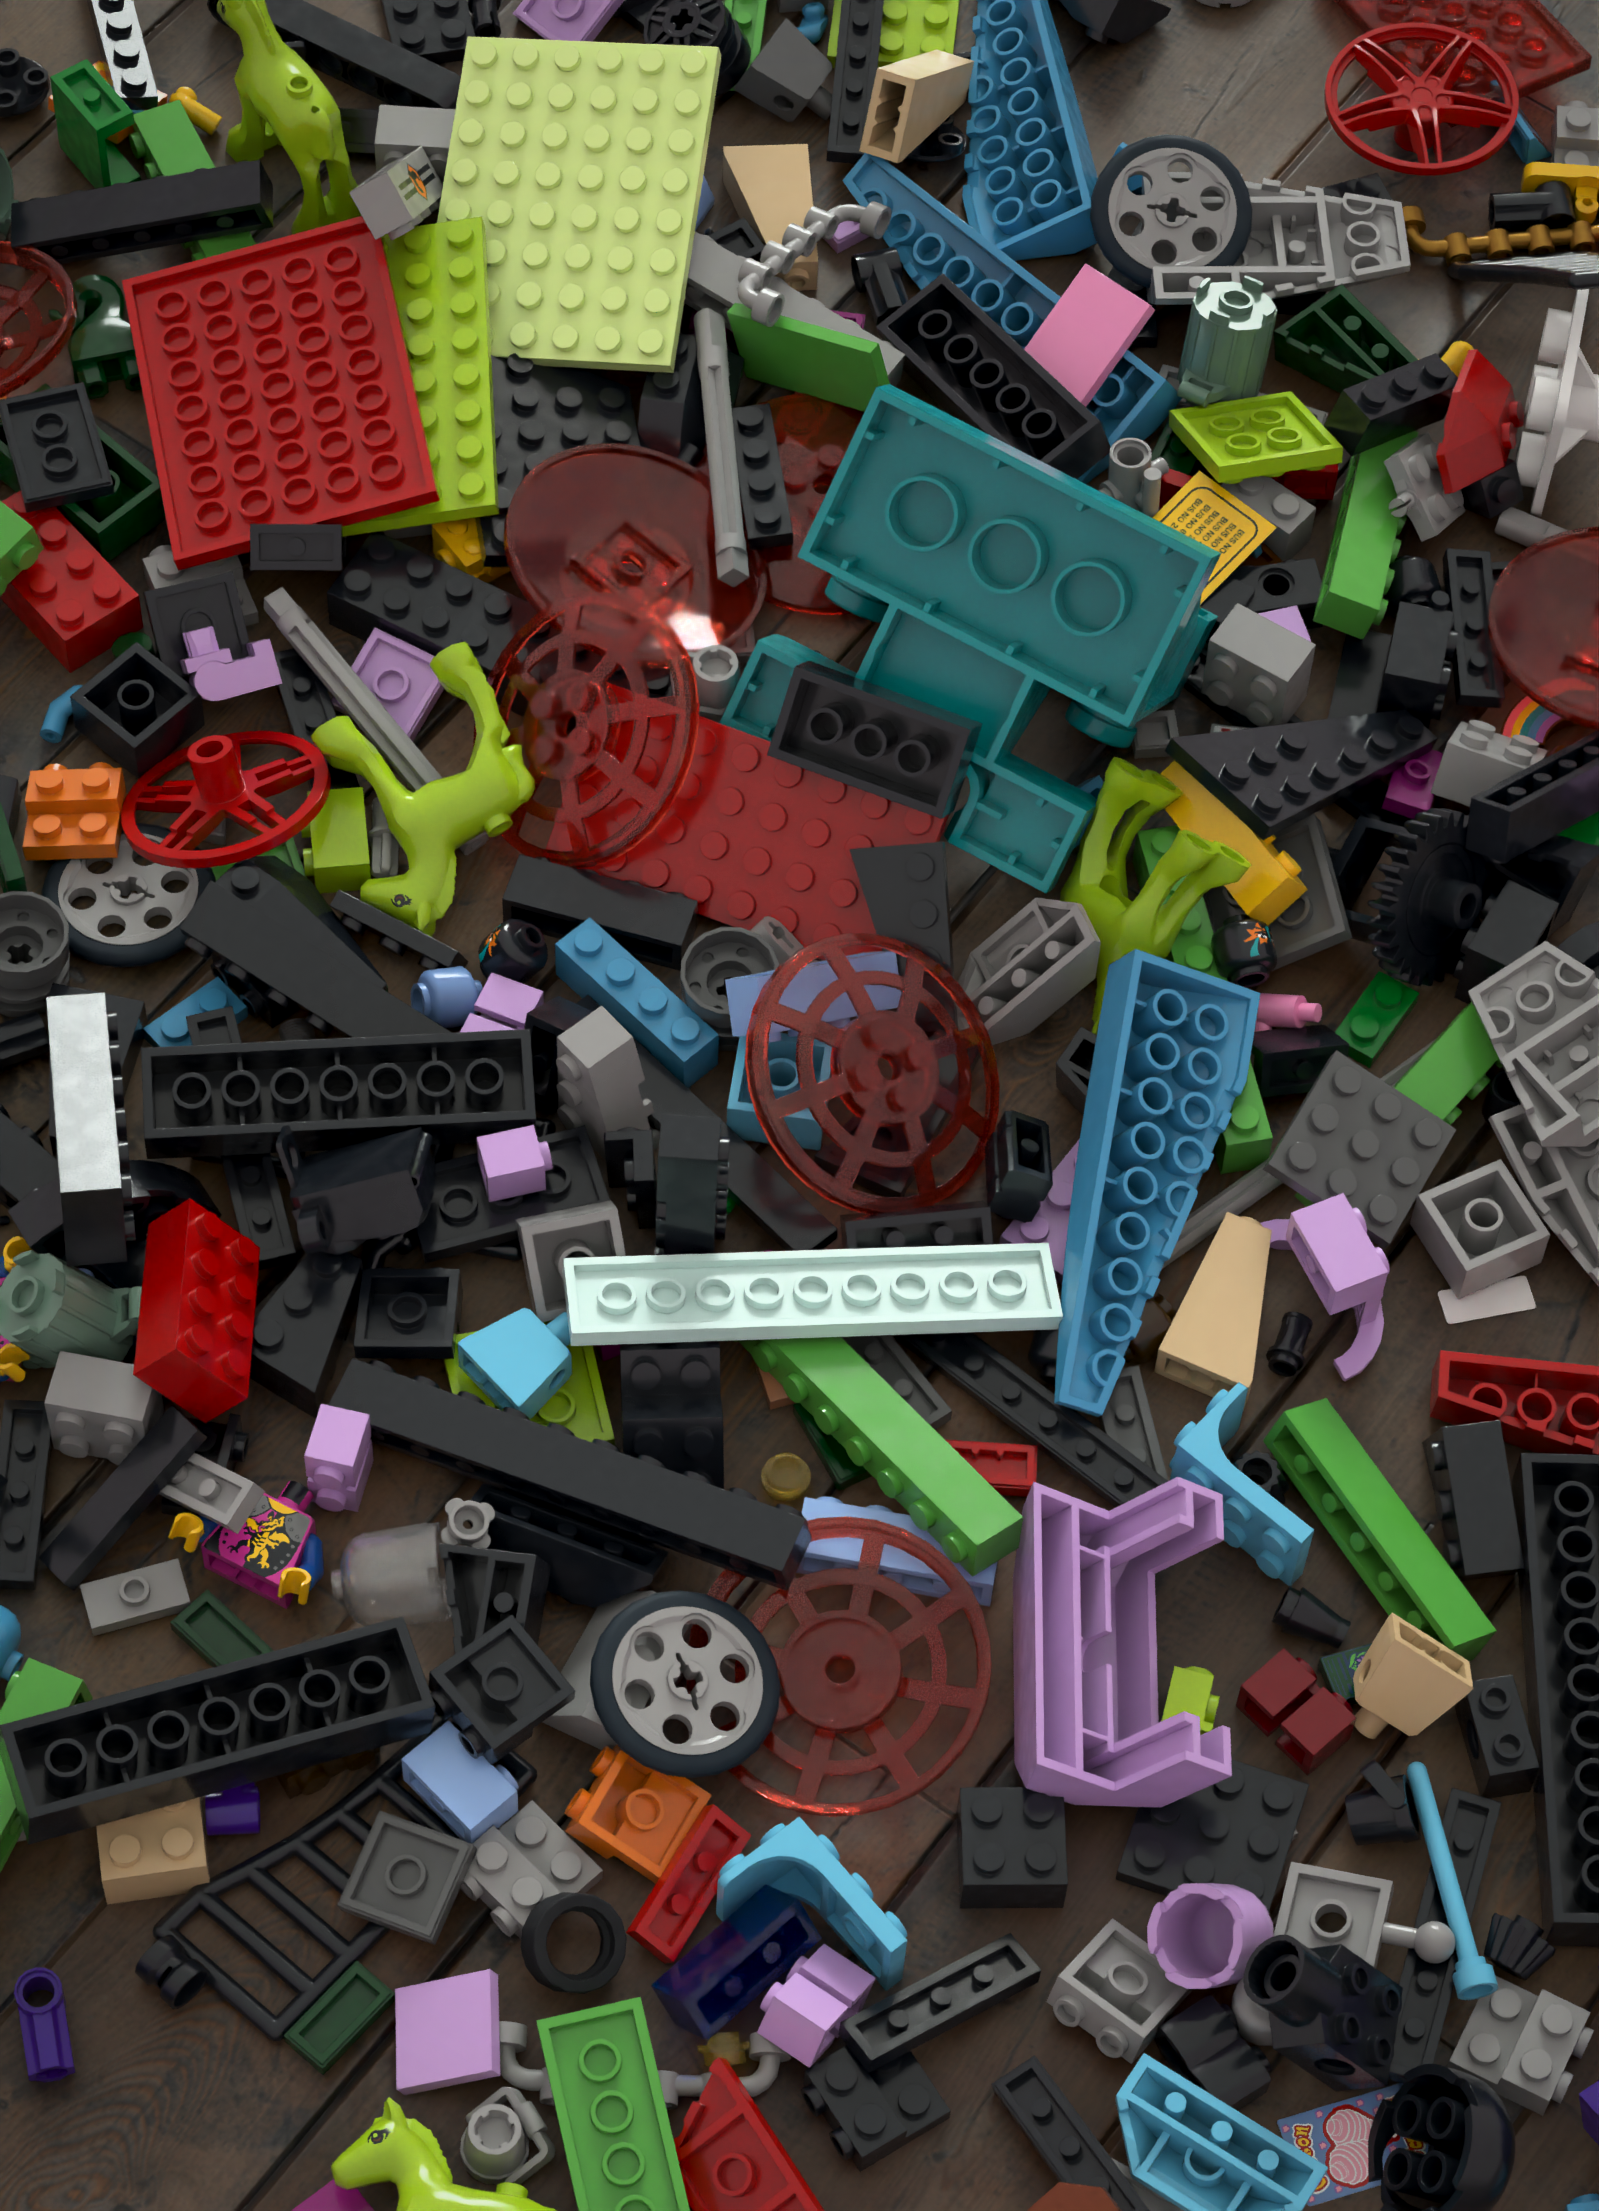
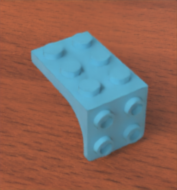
M1239 1382L1229 1392L1225 1389L1220 1390L1206 1408L1207 1414L1198 1424H1195L1193 1421L1189 1422L1179 1432L1174 1440V1445L1177 1447L1176 1453L1169 1464V1468L1172 1469L1170 1480L1181 1477L1223 1494L1224 1541L1232 1547H1241L1256 1560L1258 1567L1266 1575L1274 1579L1279 1578L1285 1584L1291 1586L1303 1574L1314 1529L1237 1469L1225 1456L1222 1447L1239 1429L1248 1388Z
M800 1816L787 1826L783 1823L774 1826L760 1840L761 1846L746 1857L743 1854L734 1856L721 1868L719 1872L720 1878L717 1881L716 1915L722 1922H727L744 1908L763 1898L785 1896L798 1899L810 1905L821 1915L886 1991L902 1979L907 1947L905 1927L892 1912L887 1911L885 1914L872 1900L874 1897L873 1892L867 1882L858 1873L850 1875L839 1862L840 1856L833 1843L823 1834L817 1837Z

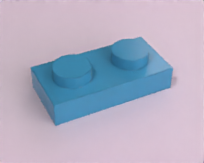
M217 976L143 1028L144 1038L152 1047L189 1046L192 1043L186 1016L232 1006L238 1024L248 1017L247 1006Z

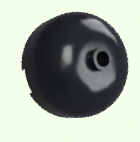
M1423 2064L1412 2068L1404 2074L1406 2082L1395 2094L1392 2101L1386 2099L1381 2101L1370 2129L1368 2139L1369 2182L1381 2180V2200L1384 2206L1380 2210L1491 2211L1500 2200L1508 2185L1515 2160V2133L1506 2106L1488 2084L1471 2074L1439 2064ZM1395 2133L1401 2137L1429 2145L1427 2154L1405 2148H1396L1387 2157L1383 2170V2153L1387 2143ZM1395 2191L1432 2202L1443 2203V2205L1420 2209L1408 2204Z

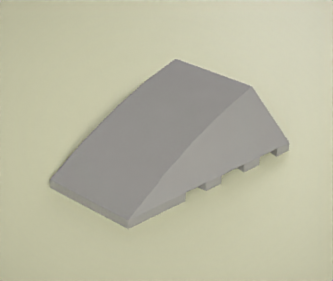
M1544 941L1469 990L1468 994L1541 1146L1583 1147L1599 1138V979L1596 978L1593 970L1549 942Z

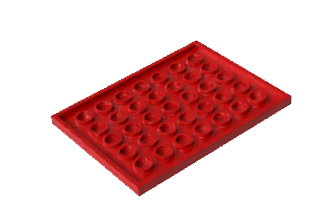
M362 216L122 280L172 554L178 571L250 552L251 523L342 524V527L440 501L383 238L380 237L375 240Z

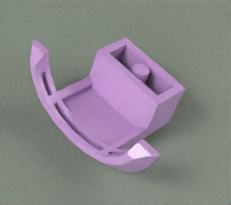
M1344 1193L1294 1211L1291 1213L1290 1219H1274L1262 1222L1261 1225L1272 1230L1270 1248L1294 1251L1329 1316L1353 1307L1356 1317L1357 1336L1351 1348L1342 1356L1334 1359L1333 1362L1340 1377L1345 1382L1360 1374L1367 1367L1380 1346L1384 1326L1381 1298L1383 1297V1290L1390 1268L1383 1250L1380 1247H1374L1369 1239L1366 1222L1358 1208H1352Z

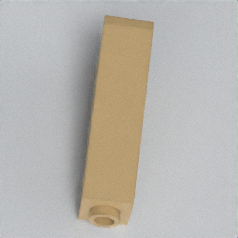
M933 50L877 68L859 151L895 163L905 159L965 103L974 61L940 50Z
M808 144L723 146V183L740 219L745 218L764 246L770 240L782 245L783 235L787 227L791 223L803 227L805 217L810 208L813 207ZM817 243L810 256L800 255L795 259L793 267L787 274L784 275L779 272L774 277L783 279L790 287L797 291L817 290Z
M1230 1212L1226 1213L1158 1349L1155 1373L1210 1397H1214L1222 1389L1229 1392L1240 1382L1248 1388L1244 1405L1245 1409L1253 1381L1272 1230L1263 1227L1261 1223L1251 1217H1239Z

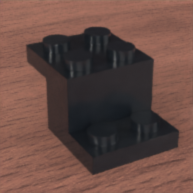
M719 1341L620 1344L623 1454L638 1458L639 1455L650 1456L660 1461L668 1470L682 1475L685 1471L698 1473L707 1478L711 1485L724 1489V1440L720 1391Z

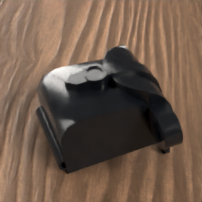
M283 1126L276 1142V1149L291 1187L289 1196L293 1204L292 1213L297 1222L298 1235L304 1251L307 1254L323 1251L339 1255L356 1249L368 1239L383 1240L392 1235L406 1233L423 1223L428 1215L436 1185V1166L430 1153L433 1141L432 1136L429 1133H423L420 1127L312 1154L302 1160L290 1126ZM288 1148L291 1154L292 1164L288 1155Z

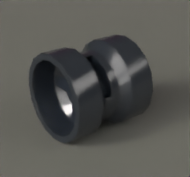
M171 1934L160 1938L143 1954L136 1965L135 1973L147 1985H156L160 1989V1997L174 2010L187 2004L200 1992L205 1985L210 1971L198 1959H189L184 1954L185 1947Z

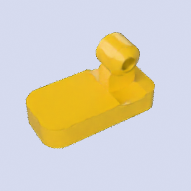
M1531 162L1524 167L1521 179V192H1534L1539 185L1545 182L1562 181L1570 187L1573 205L1575 206L1576 221H1588L1590 224L1595 221L1599 207L1597 202V195L1599 194V166Z

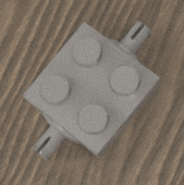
M1428 432L1413 438L1384 461L1397 494V498L1389 503V510L1397 507L1391 512L1395 517H1402L1407 514L1421 542L1437 536L1465 512L1463 506L1464 498L1461 490L1451 494L1444 493L1436 458L1438 444L1432 441Z

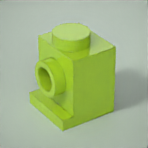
M1174 1666L1161 1722L1185 1711L1200 1717V1735L1211 1731L1220 1696L1210 1694L1214 1675L1209 1670L1201 1667L1190 1666L1181 1668Z

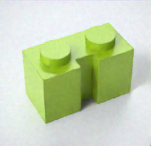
M363 787L330 789L329 796L321 811L301 830L302 838L311 837L312 848L303 849L305 876L315 877V887L320 894L333 893L338 890L343 892L360 890V887L368 879H371Z

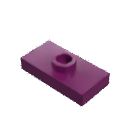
M1431 750L1417 759L1409 760L1406 765L1393 771L1382 809L1414 820L1417 813L1426 812L1430 809L1434 798L1431 790L1444 753Z

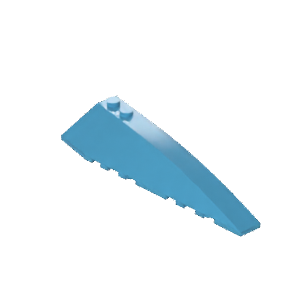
M977 0V16L973 17L972 31L976 35L975 46L971 47V60L974 61L968 93V103L971 105V120H967L966 135L970 139L969 153L965 154L964 169L968 174L967 185H963L962 194L968 224L1014 261L1075 254L1097 244L1093 233L1090 212L1091 196L1098 177L1048 0Z
M864 153L842 180L859 205L867 207L870 202L876 201L891 208V220L882 237L889 247L897 249L904 269L920 290L942 273L945 274L1023 349L1061 298L885 159ZM1127 349L1086 408L1100 420L1111 447L1117 440L1123 438L1145 440L1158 429L1169 415V410H1173L1182 398L1177 396V391L1165 378ZM1109 454L1077 480L1087 484L1109 467Z
M1134 949L1111 963L1108 967L1079 1139L1060 1302L1063 1319L1059 1323L1054 1403L1096 1417L1103 1415L1125 1364L1124 1355L1130 1341L1136 1338L1142 1321L1140 1318L1147 1299L1152 1298L1160 1283L1158 1277L1165 1261L1170 1259L1197 1197L1198 1191L1196 1188L1203 1173L1208 1171L1214 1157L1212 1151L1220 1133L1226 1130L1232 1116L1230 1113L1235 1098L1241 1095L1247 1081L1261 994L1138 949Z

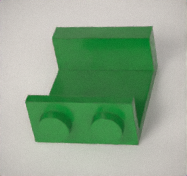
M88 59L51 76L59 146L95 189L108 187L116 183L141 181L139 173L114 144L106 139L135 124L133 111Z

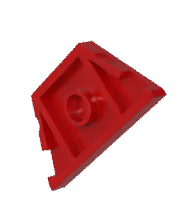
M718 2057L712 2062L708 2070L712 2074L699 2100H693L683 2119L684 2126L682 2132L678 2137L674 2138L688 2204L692 2210L825 2211L727 2059Z

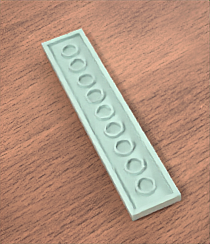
M1049 1243L563 1258L562 1273L571 1346L1055 1330L1059 1328V1323L1063 1319Z

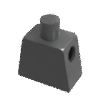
M785 18L733 89L787 122H793L805 106L825 121L831 114L833 94L822 87L821 84L833 69L832 63Z

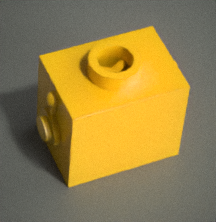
M475 518L441 522L432 525L433 553L436 559L487 583L512 570V567H483Z

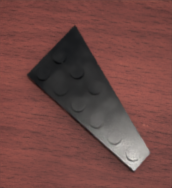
M1405 709L1173 737L1170 739L1165 752L1262 840H1265L1406 765L1409 760L1425 755L1432 750L1438 738L1418 718L1412 716Z

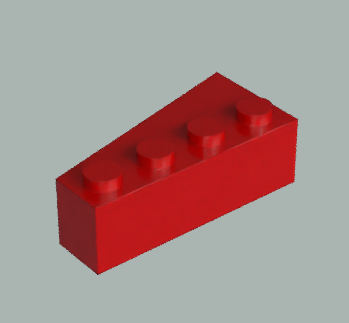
M1440 1350L1432 1369L1430 1417L1453 1425L1500 1420L1504 1442L1535 1453L1599 1455V1366Z

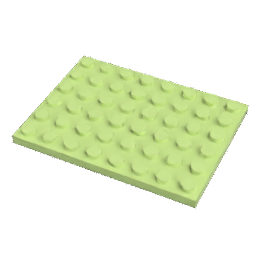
M467 37L437 223L482 216L486 234L492 356L508 359L511 354L516 353L520 358L530 359L533 361V364L541 366L674 373L722 56L719 47Z

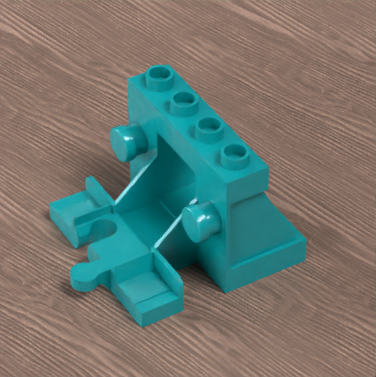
M891 384L878 386L875 388L797 557L832 574L824 592L829 600L852 614L880 623L879 628L857 673L788 637L772 634L759 639L720 723L771 741L794 668L807 661H812L983 723L966 773L970 784L968 801L962 809L954 813L944 833V837L948 843L1047 894L1054 889L1090 814L1094 812L1097 799L1085 791L1011 754L1012 750L1051 688L1072 698L1065 713V719L1070 725L1089 737L1117 748L1130 747L1137 733L1136 723L1179 697L1219 617L1201 608L1200 601L1201 594L1221 553Z

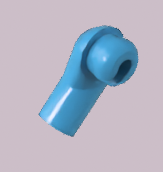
M811 2L803 7L802 13L804 18L800 26L796 27L813 45L821 39L828 25V15L824 14L825 7L820 2Z
M73 685L49 704L40 730L42 739L51 743L61 742L68 719L73 714L70 696L83 685Z

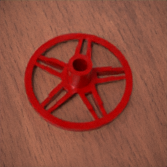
M1398 23L1366 32L1355 38L1339 52L1327 74L1324 104L1328 119L1337 135L1361 157L1396 172L1435 176L1467 170L1481 164L1497 153L1509 139L1514 129L1518 114L1519 95L1516 82L1507 65L1491 48L1478 39L1446 26L1429 23ZM1406 39L1431 40L1448 44L1420 77L1414 75L1408 68L1378 45ZM1456 48L1461 49L1443 78L1436 77L1435 75L1443 67ZM1470 55L1484 64L1496 78L1501 87L1505 104L1471 94L1450 91L1463 72L1462 68ZM1356 59L1368 71L1367 76L1387 95L1340 111L1337 100L1338 84L1346 68ZM1445 122L1480 128L1481 124L1500 127L1494 137L1479 150L1465 157L1443 162L1441 123ZM1395 126V142L1402 149L1416 153L1419 163L1396 159L1380 153L1365 144L1353 132L1368 129L1371 132ZM1432 145L1436 163H1429L1427 149Z
M245 731L204 737L158 762L138 779L123 802L121 809L122 828L127 842L132 849L145 859L157 864L176 868H209L240 862L281 845L303 830L318 815L326 803L331 788L330 772L327 762L318 748L305 739L291 734L275 731ZM272 744L286 746L304 756L287 762L284 758L243 771L241 769L240 745ZM189 761L195 780L165 781L162 786H151L172 769ZM314 777L313 787L307 799L286 820L274 811V806L264 799L289 790ZM136 810L182 813L169 827L171 832L160 844H156L146 838L136 825ZM251 811L255 816H257L261 821H263L272 829L258 822L256 817L247 812ZM226 818L258 835L250 840L227 847L193 850Z

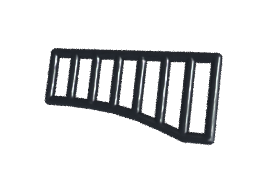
M1575 250L1451 263L1447 272L1452 279L1461 281L1537 284L1571 290L1599 288V253Z
M435 1714L431 1733L411 1738L374 1773L334 1806L290 1836L210 1878L209 1883L192 1887L154 1925L152 1932L157 1941L166 1935L172 1934L185 1947L184 1954L189 1959H198L210 1971L205 1983L270 2040L281 2041L284 2039L286 2032L356 1960L359 1962L390 1929L369 1921L348 1941L271 1875L268 1870L296 1856L342 1895L351 1875L314 1843L336 1828L341 1827L359 1844L364 1846L372 1826L357 1813L379 1794L411 1822L460 1839L443 1820L395 1781L403 1774L401 1759L449 1720L460 1732L462 1731L451 1716L446 1720H442ZM514 1750L496 1762L505 1767L516 1780L519 1786L517 1789L518 1798L537 1779V1770ZM248 1882L332 1954L334 1958L314 1978H311L218 1896ZM200 1909L297 1993L277 2016L179 1932Z

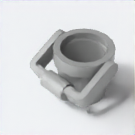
M714 644L703 647L697 653L686 650L679 651L670 663V679L676 707L720 723L742 676L736 654L726 646ZM686 667L691 668L690 677L688 676V670L686 669Z
M500 2088L465 2117L468 2126L461 2137L460 2157L465 2170L474 2179L482 2183L498 2185L499 2183L510 2182L520 2185L554 2158L555 2147L546 2133L548 2127L533 2103L526 2101L522 2093L516 2088ZM508 2100L514 2111L502 2104ZM530 2139L534 2141L540 2152L528 2161Z

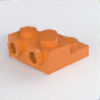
M96 762L89 769H67L61 764H49L43 770H30L25 797L28 817L22 846L25 861L118 858L122 833L121 809L127 796L122 767L113 768L108 763Z
M618 1745L614 1746L613 1749L605 1746L590 1767L589 1771L597 1776L588 1791L583 1788L579 1789L565 1810V1814L572 1818L565 1832L605 1859H609L612 1856L617 1857L656 1884L701 1810L708 1803L711 1794L686 1777L666 1775L643 1766L623 1752Z

